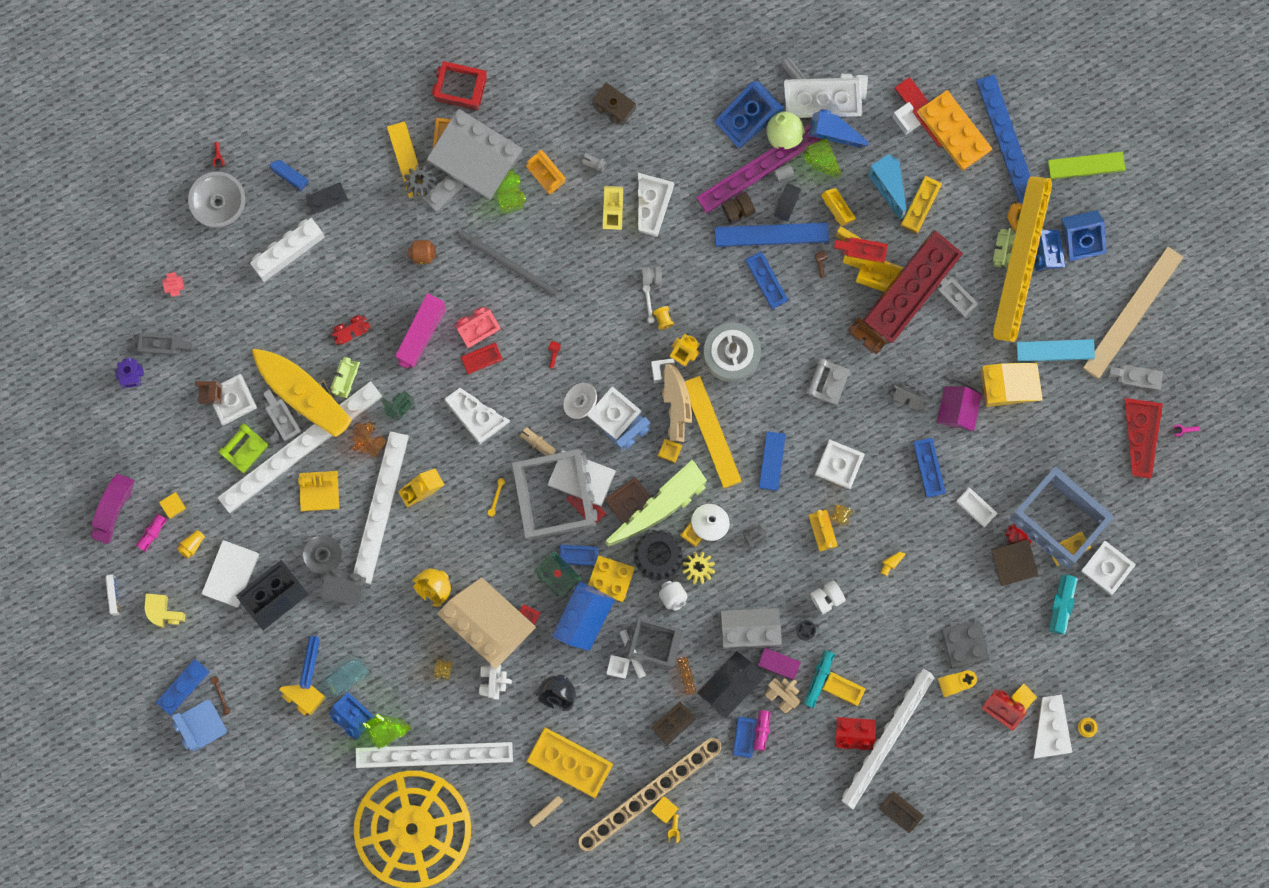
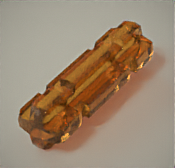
M678 658L677 662L679 667H681L680 673L683 684L686 686V694L696 693V688L693 685L694 680L691 669L688 667V658Z

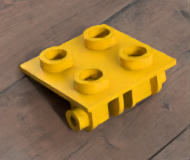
M338 471L299 473L298 483L300 485L301 511L339 509Z
M598 555L588 585L615 598L617 601L624 602L635 567Z

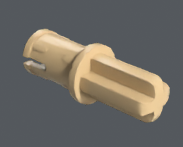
M528 427L523 430L526 434H520V438H523L533 446V449L539 450L545 456L555 454L556 449L544 441L542 436L539 437Z

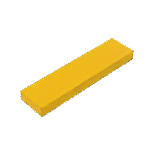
M404 121L387 126L405 182L407 181L404 177L405 174L411 175L409 173L410 168L416 171L418 161ZM420 179L416 180V181H417V184H418V182H419L420 184L423 183V179H422L421 181H420ZM413 192L408 193L409 198L413 197Z

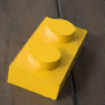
M837 188L827 190L821 194L826 206L829 207L840 226L847 225L856 219Z

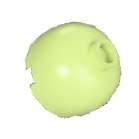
M786 111L777 113L770 118L766 132L769 142L773 147L779 149L778 147L790 149L803 140L802 136L805 134V129L797 115Z

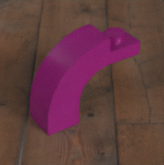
M118 473L114 476L107 486L92 521L93 530L91 538L105 544L111 542L117 518L123 505L131 496L135 480Z

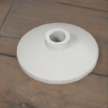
M579 383L573 386L564 399L565 413L573 419L587 416L593 410L597 401L595 388L588 383Z
M705 504L694 511L691 525L694 532L700 538L715 541L721 539L727 533L729 518L721 507L714 504ZM708 518H713L715 522H710Z

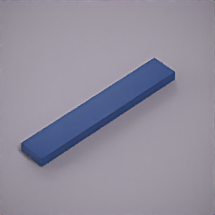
M828 223L715 227L716 247L829 242Z

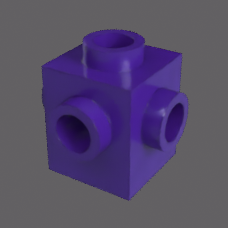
M126 358L122 362L117 363L118 368L115 369L116 380H119L120 386L123 389L142 386L141 377L144 376L142 365H139L137 360Z

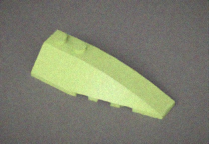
M691 460L659 489L658 496L656 498L651 497L643 506L644 509L642 511L637 510L629 519L630 522H625L606 540L605 544L609 547L650 529L666 519L681 506L685 508L692 501L690 498L695 493L697 496L702 493L706 488L704 485L707 480L695 462Z

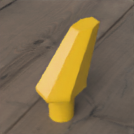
M897 552L882 561L881 563L884 566L880 573L887 576L890 569H895L906 554Z

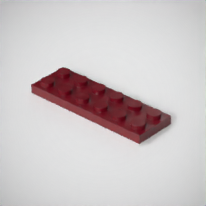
M933 229L863 318V321L889 342L893 343L963 253Z

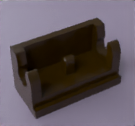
M678 702L651 728L664 744L668 746L695 721V718L681 702Z
M894 791L891 792L879 808V810L909 834L924 817L922 813Z

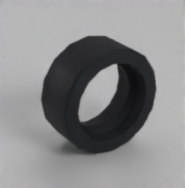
M787 183L774 217L789 221L801 188Z

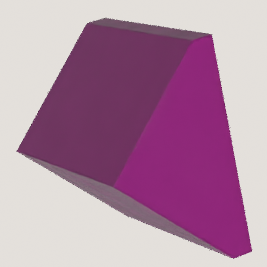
M944 386L937 423L974 431L982 394L967 387Z

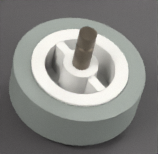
M733 322L719 325L706 338L703 351L704 362L710 373L716 378L726 382L742 381L752 375L758 367L761 357L760 341L757 335L743 324Z

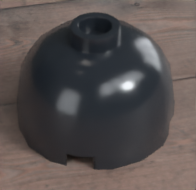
M558 675L544 679L538 687L536 696H539V702L545 706L554 709V704L563 707L562 711H569L574 705L576 692L575 687L566 676Z

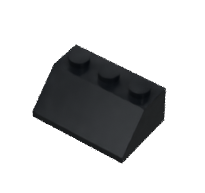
M280 560L239 592L236 597L264 631L309 594L284 562Z
M736 651L697 694L726 720L761 683L766 675L751 661Z

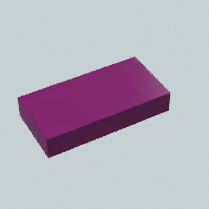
M765 648L758 667L794 680L801 662Z

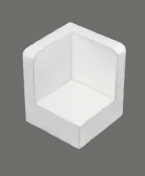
M910 102L893 114V119L905 135L920 126L919 120L912 113L914 108Z
M674 359L651 361L654 383L665 382L663 379L665 364L675 365Z

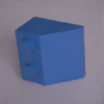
M1098 210L1061 218L1062 233L1070 261L1107 253L1105 224Z

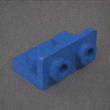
M1042 230L1034 262L1036 271L1065 267L1060 230Z
M349 692L332 706L329 712L332 721L339 724L345 729L346 734L355 740L359 739L361 734L376 720V717Z

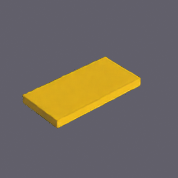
M544 727L526 761L593 798H596L613 766V763Z

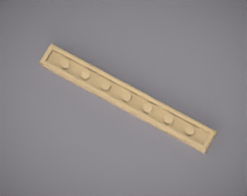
M1170 247L1166 248L1094 351L1095 359L1088 360L1083 367L1084 370L1097 379L1100 378L1183 259L1182 255Z

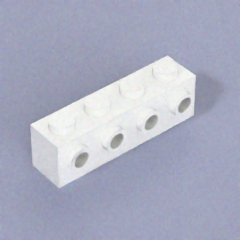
M312 218L309 220L305 219L298 224L297 229L286 232L283 235V239L279 242L271 243L267 247L268 250L264 253L256 254L250 264L262 281L265 282L325 238L324 234Z

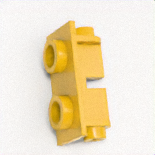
M818 510L808 515L819 552L838 547L827 510Z

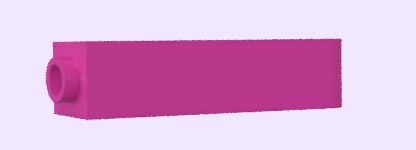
M429 293L426 294L395 356L399 361L398 364L406 369L408 367H415L446 312L444 301Z

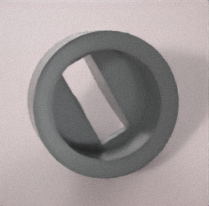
M270 428L263 434V438L268 444L275 445V442L280 440V434L275 428Z

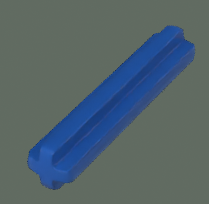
M310 636L308 639L299 683L302 689H309L311 687L320 642L318 636Z

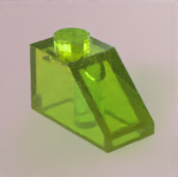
M827 139L806 147L805 154H803L807 164H811L812 169L834 178L841 176V170Z

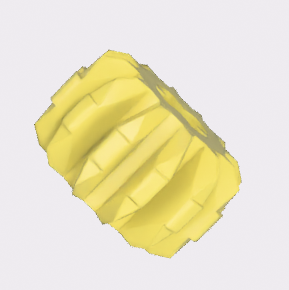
M693 552L694 559H692L688 555L686 559L690 563L683 562V566L687 567V569L683 570V574L690 573L686 579L690 580L694 577L693 584L697 583V578H700L701 584H704L703 577L711 580L708 573L714 574L715 570L710 568L715 563H708L711 556L709 555L704 559V552L700 553V557H697V553ZM697 563H699L700 566H704V568H702L701 570L702 572H698V570L696 569L694 570L693 567H696Z

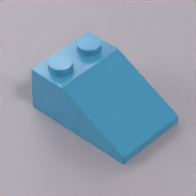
M889 153L871 165L868 176L901 221L906 212V203L900 163L896 157L892 158Z

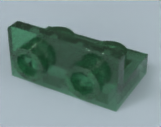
M405 390L402 394L398 393L394 397L393 404H390L385 398L381 400L384 412L390 418L394 419L396 417L398 420L414 404L411 395Z

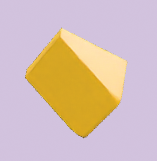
M1023 683L1009 699L1014 702H1020L1025 706L1026 710L1037 697Z

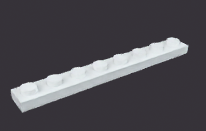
M391 431L353 572L367 578V584L372 582L409 439L408 435Z
M924 668L915 677L912 688L905 693L901 706L899 705L895 709L894 717L884 727L883 735L874 743L873 751L864 759L863 767L860 772L858 771L855 774L852 785L845 790L842 802L849 808L854 809L934 680V676Z
M512 742L356 748V768L513 762Z

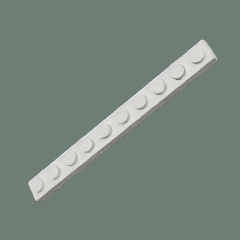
M370 381L341 403L340 406L353 420L380 400L382 395ZM316 424L312 425L220 495L218 499L229 513L233 512L332 435Z

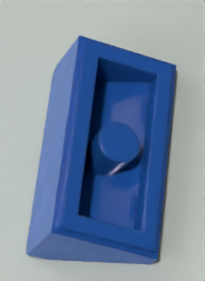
M281 160L270 164V168L274 173L299 191H302L309 182L308 179Z

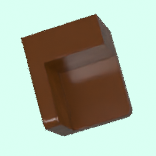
M195 381V386L199 388L198 403L221 404L223 385L217 381Z

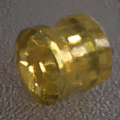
M835 505V513L831 516L830 520L848 526L850 522L849 516L852 515L853 510L845 506Z
M437 659L434 678L443 677L449 681L453 662H443L442 659Z

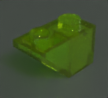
M513 169L509 170L496 192L502 214L524 209L523 203L526 202L524 191L520 192L518 185H521L519 174H515Z
M381 714L362 724L371 743L378 749L388 746L391 741L404 736L407 731L411 730L410 725L403 719Z

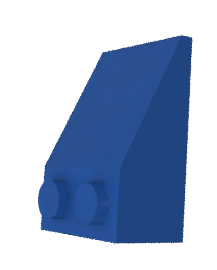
M752 81L714 122L738 148H741L767 126L771 117L782 112L785 108L761 82Z

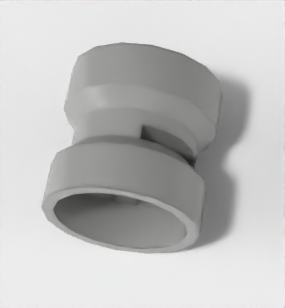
M655 266L651 269L649 267H642L643 286H648L651 283L662 285L661 266Z

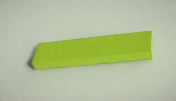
M1123 152L1048 160L1051 180L1126 170Z

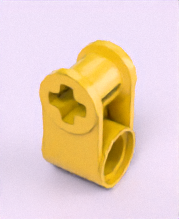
M967 670L938 678L943 697L957 694L960 691L973 687L977 682L976 674L973 671ZM965 674L973 679L970 681V685L967 682H963Z

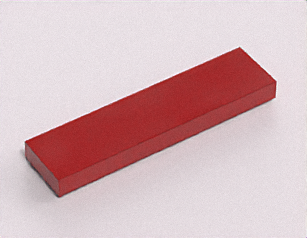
M909 77L894 89L905 104L910 102L914 108L912 113L939 148L942 146L917 113L920 108L929 102Z

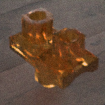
M370 421L364 424L359 422L352 431L355 435L352 438L355 443L352 449L354 451L360 449L363 454L368 452L372 458H375L385 446L386 441L382 436H378L375 439L372 438L370 434L375 431V427Z

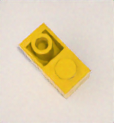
M432 469L416 476L398 492L408 508L437 492L444 486V483L437 470Z
M300 685L283 686L279 689L283 692L281 697L289 703L294 701L298 705L296 709L303 715L307 713L312 715L326 698L312 685L309 689H302Z

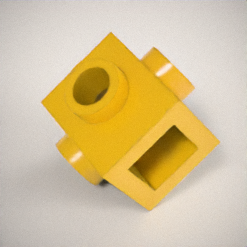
M684 333L681 339L677 337L671 347L674 350L670 357L686 367L690 359L694 361L698 356L699 351L697 349L700 343L694 337Z

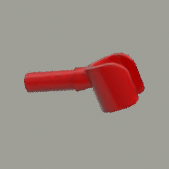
M215 142L213 165L216 167V161L222 160V166L224 167L225 161L221 158L219 142Z
M551 341L548 350L553 352L549 368L553 369L557 354L561 348L560 344L555 341Z

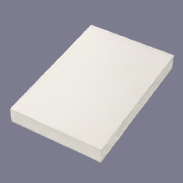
M575 457L557 461L548 486L582 499ZM588 460V464L585 467L586 472H589L591 477L589 489L593 491L595 502L592 503L602 506L616 471Z
M223 540L202 595L239 608L240 601L236 595L247 587L259 553Z

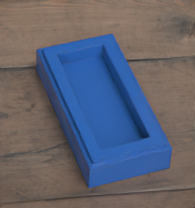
M560 544L559 564L595 566L599 547Z
M738 716L733 756L752 758L755 739L754 729L757 725V719Z

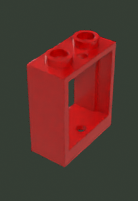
M443 61L442 66L437 68V84H434L432 88V95H434L435 101L479 111L487 80V71ZM447 70L477 76L472 100L441 93Z

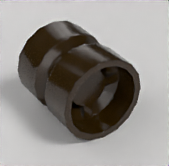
M745 191L736 195L734 200L730 198L721 203L722 209L731 225L741 221L743 216L747 218L756 213L754 205Z

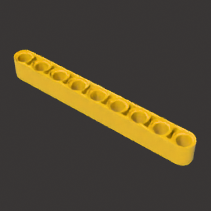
M1031 176L1028 179L993 330V336L996 340L1014 342L1017 339L1051 193L1052 181L1050 178Z

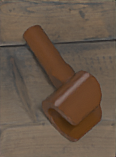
M823 250L815 254L820 278H825L822 262L827 260V255Z

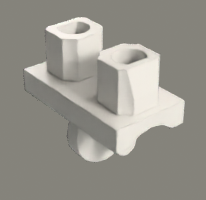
M491 665L481 666V677H489V685L480 684L479 694L499 700V690L505 691L506 684H511L512 680L506 679L507 672H501V665L497 669H494Z

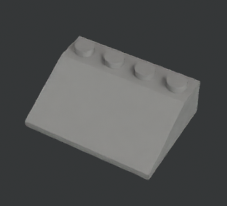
M458 109L427 158V161L491 201L519 160L523 149Z

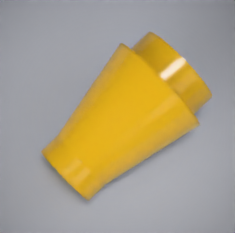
M195 530L194 533L179 543L177 550L189 559L190 556H194L205 536L200 531Z

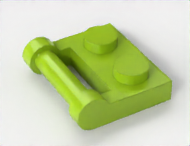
M242 423L239 426L238 432L224 448L221 447L218 450V453L245 474L269 444ZM245 434H248L250 436L248 440L232 457L229 452Z

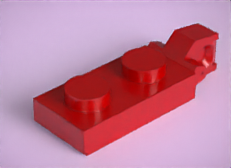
M850 237L845 238V241L835 240L833 249L842 250V255L884 264L888 244Z

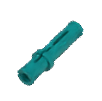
M827 650L823 651L822 658L818 666L816 665L815 675L802 704L814 709L824 681L831 672L829 670L836 654Z

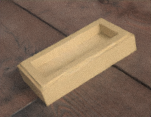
M557 796L536 814L529 823L535 828L564 801Z

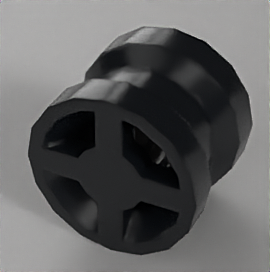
M810 620L801 621L796 629L797 636L804 641L812 639L816 633L815 624Z

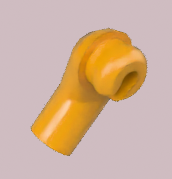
M1013 203L1007 215V219L1014 232L1018 226V214L1021 213L1022 208L1021 203Z

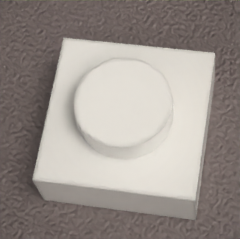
M611 655L607 675L626 679L630 659Z

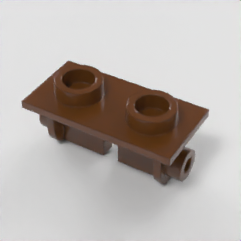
M860 317L847 329L850 332L849 334L859 342L864 339L865 342L862 345L876 355L887 343L881 335Z

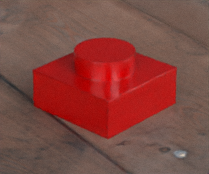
M525 604L522 605L519 611L534 626L541 612Z

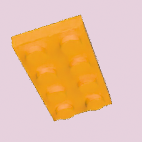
M948 90L917 111L961 171H964L993 150Z

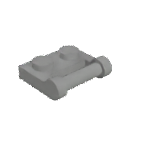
M818 358L814 376L805 394L837 406L850 369ZM824 368L830 369L822 393L816 391Z

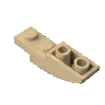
M665 364V369L663 370L665 384L662 397L664 403L671 404L669 408V417L671 419L668 435L670 441L684 442L685 423H692L689 393L678 368L674 365Z

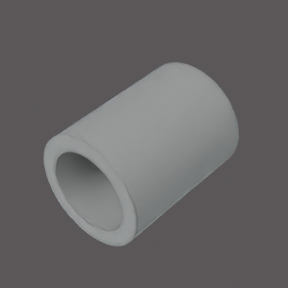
M790 164L774 170L778 182L795 176Z

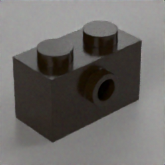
M607 82L592 99L593 108L600 114L604 112L610 116L609 120L616 125L619 123L623 126L636 109L635 102Z

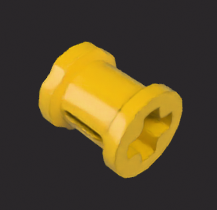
M668 306L658 308L652 312L658 321V330L674 326V322L671 321L668 313Z

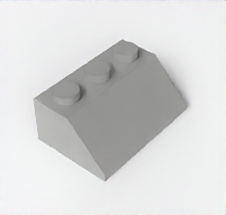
M779 608L721 611L723 650L781 647Z

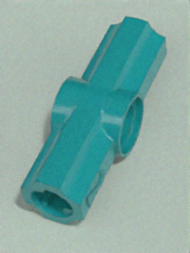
M1061 574L1057 594H1055L1053 599L1055 602L1051 608L1053 612L1048 631L1065 635L1069 615H1071L1075 599L1073 597L1078 578Z

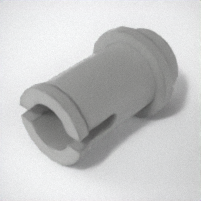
M589 153L584 155L586 159L591 161L582 159L583 165L595 169L597 173L604 172L607 162L603 158H596Z

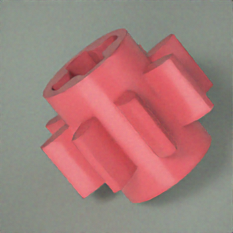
M175 272L166 274L167 278L162 279L165 293H170L172 297L181 295L180 290H184L182 276H177Z

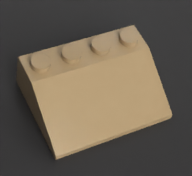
M482 577L450 599L437 613L453 631L494 669H497L536 628Z

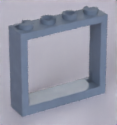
M1055 466L1010 517V520L1018 529L1025 532L1030 540L1039 544L1045 553L1053 556L1059 565L1062 564L1069 570L1114 516ZM1049 482L1099 524L1074 555L1023 513Z

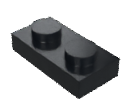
M340 182L306 196L313 215L348 200Z

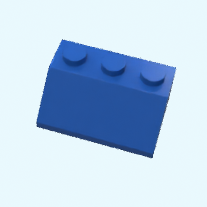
M580 582L576 586L552 637L570 646L590 651L615 598Z

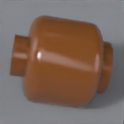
M414 240L411 247H408V258L412 259L416 265L431 264L433 259H436L435 244H432L430 240Z

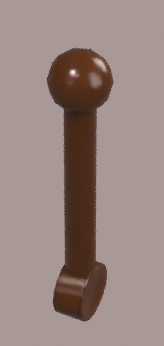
M213 676L211 682L216 687L224 708L223 713L227 715L230 713V708L225 703L218 684V677Z

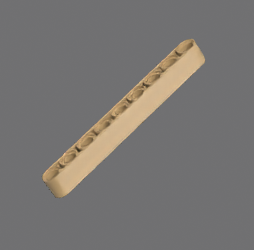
M715 738L706 740L590 828L579 838L580 848L586 852L592 851L720 753V741ZM710 742H714L718 746V750L714 753L707 750V745ZM694 754H699L702 757L700 764L696 765L691 761V757ZM684 766L687 769V774L685 776H678L676 768ZM669 778L671 786L663 788L660 785L661 779ZM651 789L656 793V797L653 800L645 798L644 794L647 790ZM633 801L640 804V809L637 812H632L629 809V804ZM617 813H621L625 817L624 822L621 824H616L613 821V817ZM601 825H605L609 829L608 834L605 836L598 834L597 830ZM585 837H590L593 840V845L590 848H585L582 845V840Z

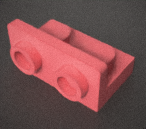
M482 306L473 311L474 314L469 317L464 316L460 318L457 324L454 325L467 348L501 329L488 307Z

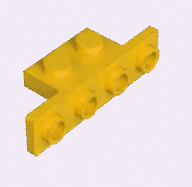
M846 255L843 259L844 264L860 269L856 279L857 283L885 292L904 268L887 261L883 264L847 257Z

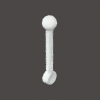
M648 285L643 286V291L646 294L649 315L647 321L653 323L655 318L652 316L649 296L650 286Z

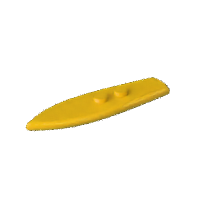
M252 349L254 361L265 382L287 404L334 437L339 436L347 429L351 423V417L308 373L278 354Z

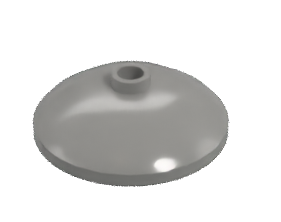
M210 172L201 176L192 185L188 196L189 208L195 219L201 224L213 228L225 227L235 222L242 214L246 201L245 192L240 182L232 175L224 172ZM221 200L222 204L217 206L215 202Z

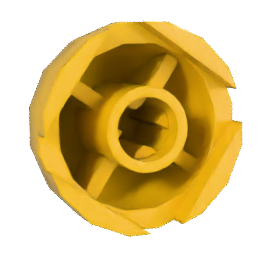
M428 568L420 572L412 580V582L416 583L413 587L418 595L426 600V596L434 602L432 606L440 607L450 596L451 585L448 580L449 577L442 570Z

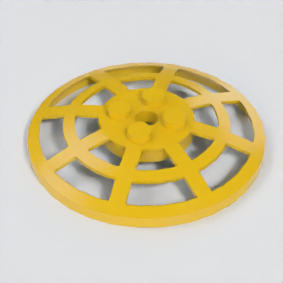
M423 771L398 772L377 782L362 799L354 820L355 845L364 865L380 880L400 888L428 887L447 878L464 859L471 839L470 814L459 792L443 778ZM404 777H424L435 781V784L430 792L420 788H406ZM396 779L398 791L388 795L379 805L370 800L371 796L380 787ZM442 786L448 789L456 798L462 812L450 814L445 803L437 797ZM407 794L424 795L426 798L419 807L410 805ZM400 796L402 808L394 814L384 808L390 801ZM433 801L441 808L445 815L444 817L433 819L427 811ZM366 806L375 812L371 822V836L360 839V820ZM381 815L390 820L388 831L377 834V822ZM464 820L465 837L460 852H457L449 847L453 836V822ZM412 823L416 824L417 832L414 835H409L406 831L407 826ZM447 824L446 839L442 843L434 838L436 827ZM390 839L394 846H396L391 857L383 851L379 842ZM374 844L378 854L387 862L382 873L369 862L363 851V846ZM429 845L440 850L433 858L424 862L421 851ZM404 851L414 853L416 864L407 865L397 861ZM444 854L455 859L452 865L435 878H428L426 868L438 862ZM394 867L406 871L418 870L421 882H401L393 880L389 876Z

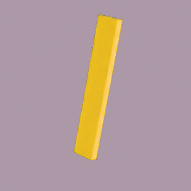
M698 376L685 381L693 413L723 488L741 483L742 480L701 377Z

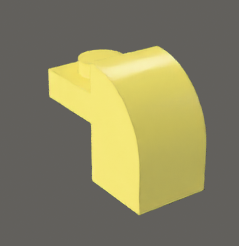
M604 186L603 229L622 230L623 187Z
M146 594L145 613L152 623L158 627L165 628V620L171 625H179L180 622H185L186 614L183 612L167 611L168 597L166 595Z

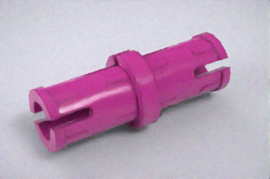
M157 513L148 528L144 529L145 532L135 546L146 552L153 540L159 536L158 533L167 522V519Z
M758 711L753 749L758 751H766L767 736L770 733L768 728L771 712Z

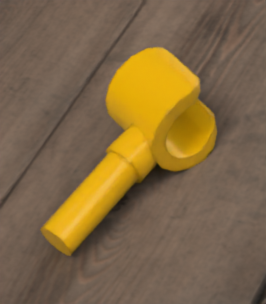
M674 814L672 829L668 831L669 843L672 836L677 837V843L680 840L679 831L677 830L679 815Z

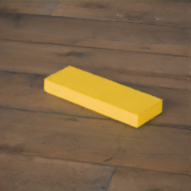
M927 176L924 177L900 225L901 227L918 234L942 183Z

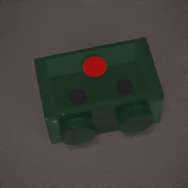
M556 552L549 554L534 570L537 573V577L551 587L553 594L561 598L566 596L582 580Z

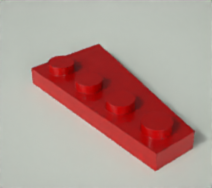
M1125 398L1132 476L1152 479L1163 403Z

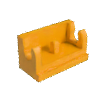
M542 149L527 161V169L549 195L566 182L563 174Z

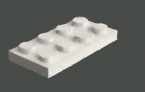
M860 78L791 79L784 81L786 111L794 113L799 118L813 117V114L821 109L830 110L831 114L838 115L839 117L862 116Z

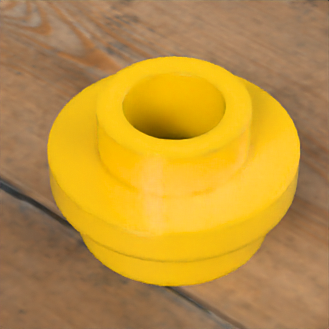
M1084 718L1078 724V731L1083 737H1092L1097 732V723L1091 718ZM1085 724H1089L1091 726L1090 731H1085Z

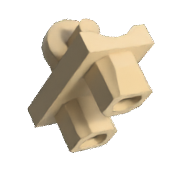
M775 678L768 685L769 688L765 696L771 701L778 695L782 697L784 701L778 707L784 713H787L792 708L795 709L801 702L795 696L799 692L794 687L797 683L795 679L791 683L786 679L780 683Z

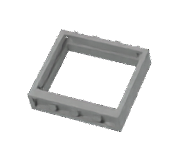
M580 449L512 463L526 539H537L596 526L595 521H598L596 509L593 510L592 505L595 499L593 491L589 489L591 477L590 473L586 472L585 467L588 464V460L586 459V454ZM575 457L586 520L535 530L524 468Z

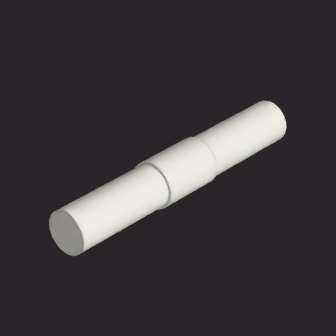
M623 630L619 633L626 646L627 640L630 641L631 639L627 630ZM630 659L638 678L645 677L646 674L640 661Z

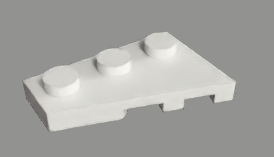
M638 173V230L641 233L658 237L675 184L671 181Z
M461 388L444 400L479 445L510 423L509 419L503 418L495 410L488 408Z
M1062 695L1043 697L1033 759L1072 753Z

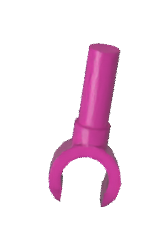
M1177 424L1173 427L1182 429L1181 433L1174 434L1176 437H1180L1184 433L1200 431L1199 426L1183 427Z

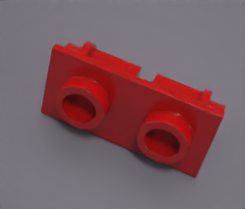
M359 314L352 317L349 323L345 325L341 323L333 327L334 331L330 333L332 336H337L334 338L336 344L343 345L352 340L353 338L350 334L352 331L356 337L368 332V329L371 327L368 321L363 322L366 320V317Z

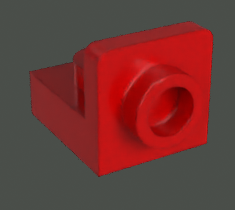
M1014 523L1012 526H1008L1005 534L1008 537V543L1028 538L1027 534L1018 529Z

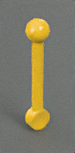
M503 478L498 479V487L491 509L488 510V515L491 517L496 513L495 507L501 487L505 484Z

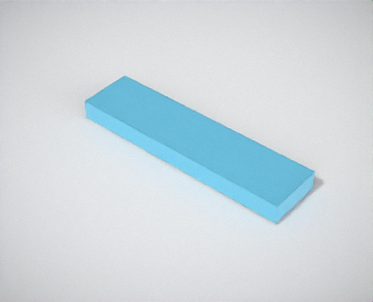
M1094 339L1017 342L1018 362L1095 359Z

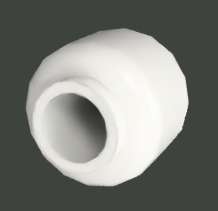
M665 582L659 592L661 601L667 609H673L674 611L681 609L686 604L687 593L679 582Z

